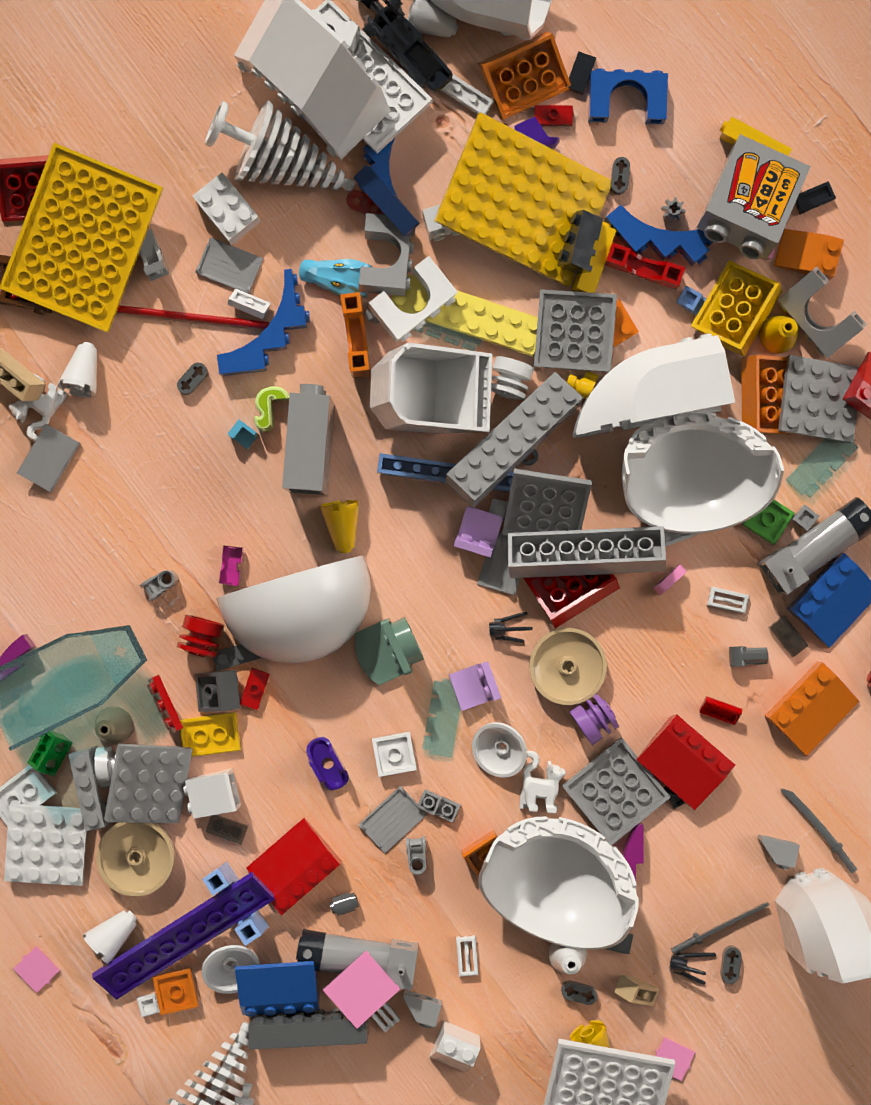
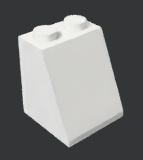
M233 768L185 780L186 784L183 785L185 795L189 797L188 811L189 814H193V819L234 812L241 806Z
M443 1021L429 1057L466 1072L474 1066L481 1049L480 1037L478 1034Z

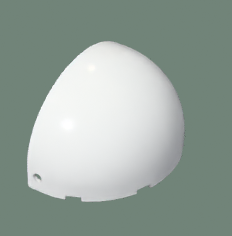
M691 411L670 415L660 420L655 418L635 431L624 453L622 484L628 508L642 522L652 527L664 526V530L670 532L706 533L738 525L764 510L779 491L784 467L779 452L774 446L771 447L766 441L767 438L755 428L731 417L728 419L717 417L716 413Z
M358 556L267 581L216 599L228 630L247 650L259 657L274 662L304 663L333 653L356 633L368 610L371 580L365 557Z
M547 816L528 818L507 828L493 842L478 879L484 898L503 918L535 937L570 948L599 950L618 945L633 928L639 906V897L636 894L637 885L633 872L616 847L613 848L604 840L605 837L592 828L561 817L559 819H549Z

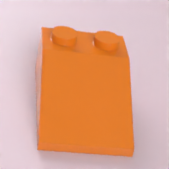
M784 229L774 266L805 275L815 267H818L827 279L831 280L836 273L844 239L826 234Z

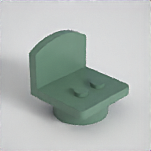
M405 617L393 623L390 618H387L355 633V651L358 661L367 676L378 685L403 674L408 675L412 673L413 668L411 665L424 660L421 649Z

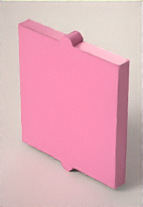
M37 946L28 955H24L23 960L14 968L17 974L36 993L46 983L49 984L51 982L50 979L60 971Z
M664 1037L659 1049H656L655 1056L675 1060L672 1077L682 1081L687 1069L690 1068V1062L695 1051Z

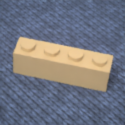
M0 347V383L22 402L39 400L46 384Z

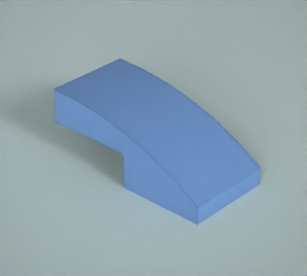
M685 286L676 303L697 316L707 298L703 297V294Z

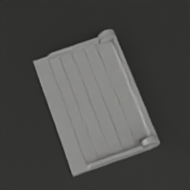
M210 237L195 273L249 294L263 258Z
M45 424L17 474L52 493L81 443Z
M499 531L491 557L485 556L477 584L515 595L520 578H510L508 568V536L502 535V532Z
M400 786L358 825L386 853L422 820L427 813L418 808L417 802Z

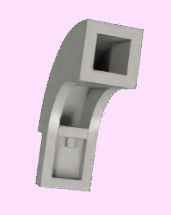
M151 228L147 231L140 254L144 262L143 269L145 274L153 281L169 274V271Z

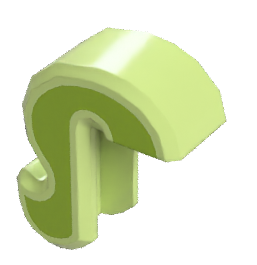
M271 386L262 389L257 394L255 404L261 416H255L254 421L260 431L269 432L274 428L272 401L289 400L290 395L283 388Z

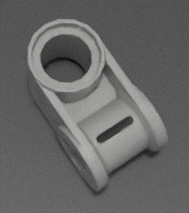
M164 570L140 584V587L144 588L149 596L148 600L151 602L175 586L178 582V575L173 570ZM167 573L172 577L170 584L164 581V576Z
M425 836L418 839L406 837L409 869L415 875L422 874L426 869ZM415 860H420L423 863V867L419 870L414 869L412 863Z

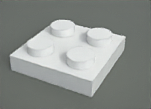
M410 731L372 738L379 777L417 770Z

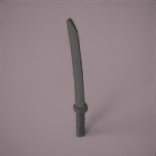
M781 789V792L807 817L832 847V852H836L839 855V858L849 869L850 873L852 874L857 871L856 866L845 851H843V845L836 841L812 811L792 791Z
M763 903L701 935L695 932L693 937L670 948L673 955H676L690 946L702 944V939L769 906V903Z

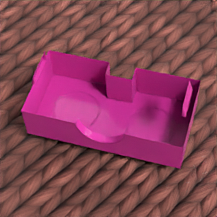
M223 545L219 584L239 586L241 570H237L238 563H242L244 548Z

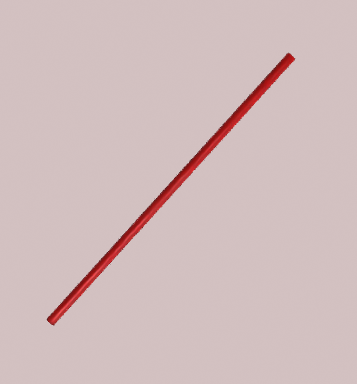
M8 293V299H19V296ZM119 305L117 313L266 329L269 325V322L123 305Z

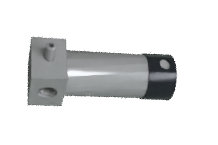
M855 497L788 546L778 548L757 564L778 594L788 595L808 581L810 574L856 542L871 534V510L860 498Z
M303 929L302 936L299 938L296 960L297 962L314 961L316 971L341 974L362 953L367 951L400 989L412 990L418 943L392 939L390 944Z

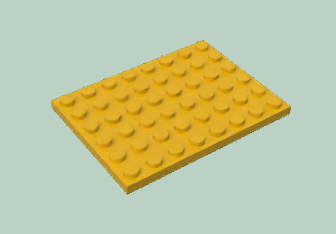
M480 112L476 117L434 222L569 287L575 273L558 267L559 260H557L560 250L564 247L565 234L570 230L571 217L576 211L585 210L599 216L611 188V179Z
M53 143L0 284V289L109 332L164 188L67 147Z

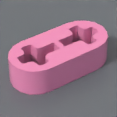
M679 564L653 589L659 595H662L687 571Z

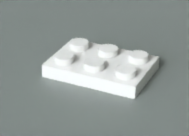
M28 765L0 787V817L8 827L10 804L41 805L57 792L43 773L36 771Z

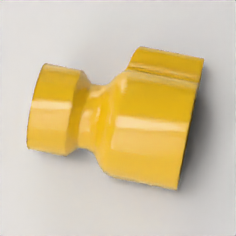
M587 371L583 378L579 380L576 376L570 374L567 383L584 399H587L599 375Z

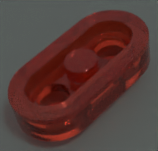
M358 190L348 193L346 202L351 210L365 216L366 213L382 214V210L366 193ZM357 198L360 200V202L358 204H354L353 200ZM372 206L377 207V210L375 212H372L370 210Z

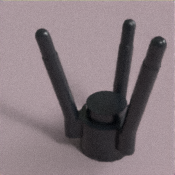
M525 611L489 622L490 637H495V640L524 643L523 639L503 635L509 631L533 630V627H505V623L502 622L525 616L528 613Z
M678 953L677 956L672 955L669 970L705 985V981L685 971L706 975V972L688 967L687 960H684V958L714 957L716 953Z

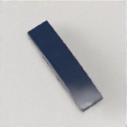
M366 164L353 177L404 236L407 237L420 224L370 166Z

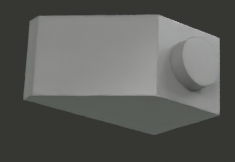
M758 834L757 838L778 868L788 870L789 867L795 868L799 844Z
M405 990L403 998L416 1022L425 1028L436 1027L442 1000Z

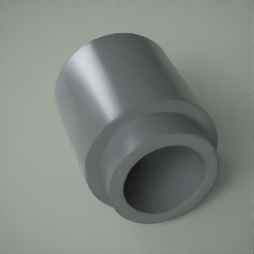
M347 892L333 897V902H330L332 913H336L337 916L355 911V908L359 907L355 892Z

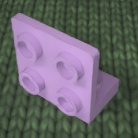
M467 506L454 546L491 557L503 517Z
M488 661L449 674L453 690L462 711L501 698Z

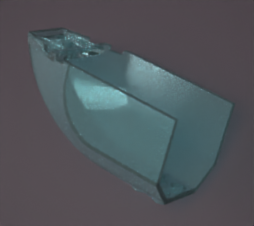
M130 625L65 634L0 666V728L10 746L8 747L10 751H14L102 706L147 661Z

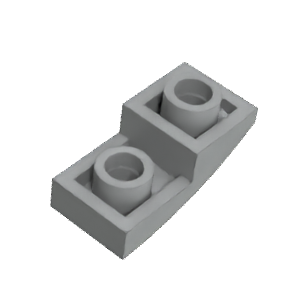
M425 789L417 807L454 823L461 804Z

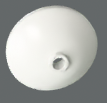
M498 722L488 723L482 726L474 735L472 741L474 758L487 773L496 777H511L524 767L527 760V747L522 736L511 726Z
M239 945L224 946L213 951L205 959L202 965V978L204 983L213 991L224 994L237 993L235 966L260 965L257 955L249 948Z

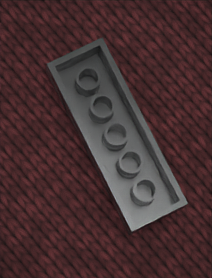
M339 1008L328 1012L320 1009L310 1013L299 1011L293 1014H256L251 1018L248 1025L249 1050L367 1044L369 1034L368 1019L360 1027L356 1028Z

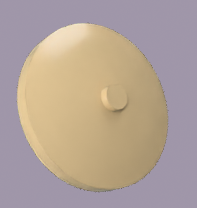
M560 628L547 633L537 642L530 656L529 671L534 686L545 698L561 705H575L585 702L599 691L606 677L607 662L601 645L593 636L575 628Z
M118 822L104 834L98 845L97 867L105 883L116 892L127 896H144L156 891L167 881L174 867L175 850L167 832L156 823Z

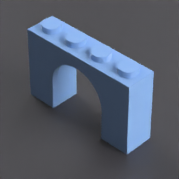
M225 862L202 880L213 896L239 879L229 863ZM258 910L244 920L239 921L238 926L234 930L246 946L260 937L269 925Z

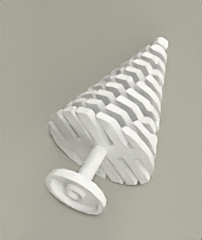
M223 100L220 103L209 127L204 144L209 147L213 146L219 133L245 143L236 168L235 180L241 181L247 174V181L254 182L260 174V183H267L272 176V184H279L284 177V185L290 186L296 178V186H303L308 179L307 187H315L321 178L320 188L326 189L330 182H332L331 189L338 190L340 186L349 192L354 189L355 182L349 178H344L345 172L339 169L337 174H335L336 165L332 161L328 163L325 169L328 156L321 152L317 158L318 146L313 143L308 149L310 139L305 134L300 139L301 130L297 126H294L289 133L292 126L291 121L288 118L282 121V112L279 109H276L272 114L273 104L269 100L261 108L250 133L226 122L225 119L229 105Z
M243 1022L239 1033L233 1032L229 1036L235 1040L234 1045L224 1042L220 1046L229 1051L227 1056L217 1051L211 1055L224 1062L222 1067L207 1060L203 1063L204 1066L218 1073L216 1078L200 1070L194 1073V1075L212 1083L211 1089L190 1079L186 1081V1085L207 1095L205 1100L183 1089H179L176 1094L197 1105H215L216 1101H220L225 1105H240L220 1095V1093L224 1089L242 1098V1091L225 1082L229 1078L244 1085L245 1079L230 1071L232 1067H235L246 1073L247 1066L237 1062L236 1059L240 1056L248 1060V1053L241 1050L242 1045L249 1047V1040L246 1039L249 1034V1023ZM173 1098L166 1102L170 1105H185Z

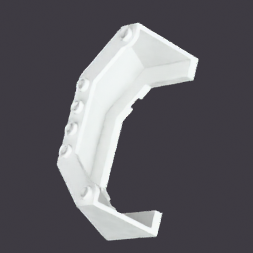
M264 0L234 54L238 62L236 66L243 73L245 71L248 73L252 72L258 79L262 77L265 80V85L271 91L275 89L278 92V97L284 103L288 101L291 104V109L298 116L301 114L327 144L326 150L333 157L336 155L342 160L390 112L380 84L375 78L370 79L365 72L367 68L357 56L353 57L347 50L349 48L347 43L300 0Z

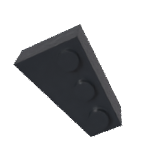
M585 210L576 211L572 215L570 230L564 237V247L560 250L557 260H559L558 267L575 274L592 271L593 266L589 265L591 256L594 257L596 254L593 246L595 240H599L603 218Z

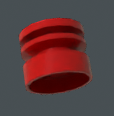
M185 615L182 627L190 632L189 634H180L179 637L187 640V643L178 642L176 647L183 649L189 654L201 657H216L217 652L209 649V647H219L218 643L212 641V637H222L225 625L208 619Z

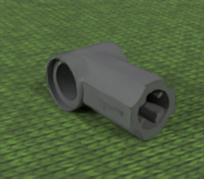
M729 647L730 666L768 664L767 647Z

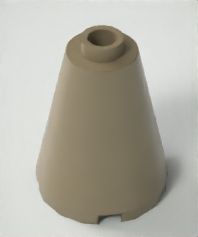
M120 707L105 708L96 717V735L106 744H121L129 738L133 731L131 715Z

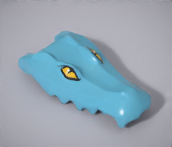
M354 259L303 260L299 267V277L301 281L314 283L323 289L341 296L340 294L359 292L361 266H372ZM360 292L361 297L367 298V293Z

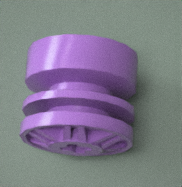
M597 693L593 696L597 704L593 705L589 699L586 700L589 707L587 711L581 705L570 711L573 719L591 745L603 739L600 729L603 728L608 734L611 733L607 726L609 723L615 730L619 728L614 712Z

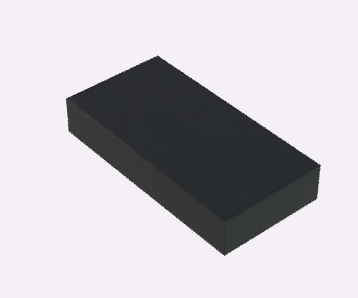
M578 51L569 76L571 86L568 88H570V91L583 95L596 57Z
M829 181L800 193L795 205L801 215L835 200L836 196Z

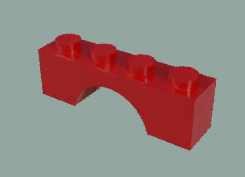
M613 242L605 262V266L674 290L679 287L685 271V267L668 261L661 262L645 258L636 254L630 248Z

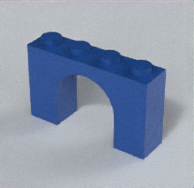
M602 68L591 71L588 122L607 123L611 93L618 87L632 86L637 88L645 98V124L665 123L667 119L668 73H663L660 70L652 71V73H646L643 70L625 72L623 69L606 71Z

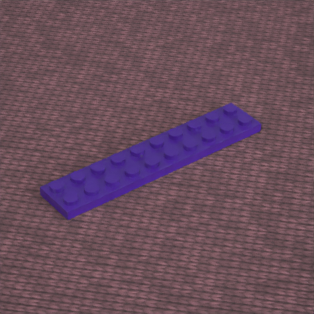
M251 872L93 972L92 978L117 1000L236 925L239 921L244 920L252 913L274 901V894Z

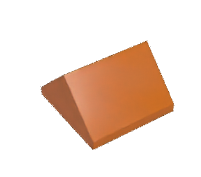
M494 830L461 850L463 858L477 876L480 874L493 842L498 837Z

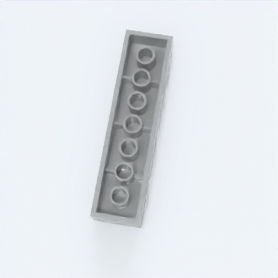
M554 372L446 474V482L474 508L581 405L583 397Z
M664 526L508 533L510 578L666 572Z

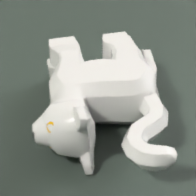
M34 374L36 377H38L41 381L44 382V380L40 376ZM52 383L48 385V393L46 395L41 394L39 400L23 402L18 400L9 405L10 411L16 416L17 420L20 419L21 423H24L29 408L41 414L42 420L33 422L27 428V436L32 441H36L38 438L34 431L44 428L45 424H49L50 418L63 404L68 395L67 392L61 389L57 392L58 387Z
M527 751V757H530L532 762L527 764L522 772L523 789L520 794L519 807L520 809L528 808L529 811L537 812L536 798H545L547 813H556L557 806L554 805V800L558 794L559 781L565 776L566 771L548 761L546 768L547 779L532 777L530 772L537 768L540 760L536 752Z

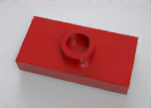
M535 105L534 117L541 126H572L573 105Z
M251 668L240 701L241 705L255 710L259 709L271 673Z
M706 696L699 708V713L736 725L743 709Z

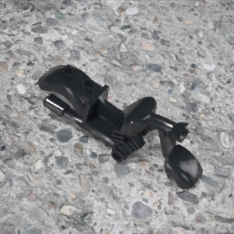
M356 0L362 2L376 15L374 20L368 14L363 18L364 27L362 30L369 37L375 35L408 71V76L421 88L427 85L433 92H439L452 80V71L423 40V35L404 17L405 13L402 11L401 6L403 3L401 0H383L387 5L385 7L378 0Z

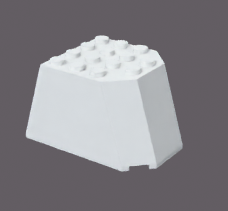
M416 343L404 344L389 351L371 369L370 409L384 428L388 430L430 434L489 432L492 353Z

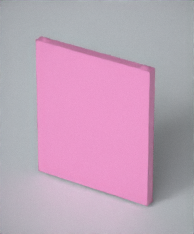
M367 951L362 953L323 989L324 993L327 994L356 1028L360 1027L400 990L399 986Z

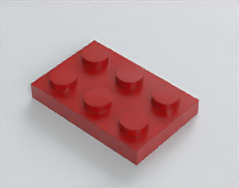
M160 675L152 677L148 680L149 684L147 687L150 694L155 695L157 702H155L159 713L163 712L165 717L163 723L166 729L171 730V732L182 729L181 721Z

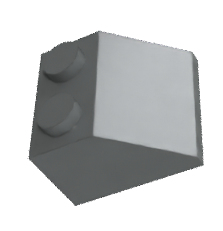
M236 670L195 674L198 712L240 709Z

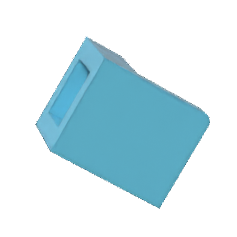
M240 419L228 432L231 438L246 449H249L259 436L257 432Z

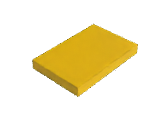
M237 712L180 719L183 726L180 729L182 747L193 749L191 757L241 751Z

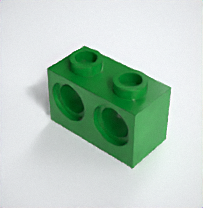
M45 729L27 763L38 772L55 776L73 742L63 734Z

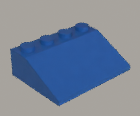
M840 553L829 562L790 604L787 610L830 648L871 604V580L845 553Z
M314 961L235 966L239 1005L242 1015L253 1017L256 1014H293L299 1011L310 1013L320 1010V988Z

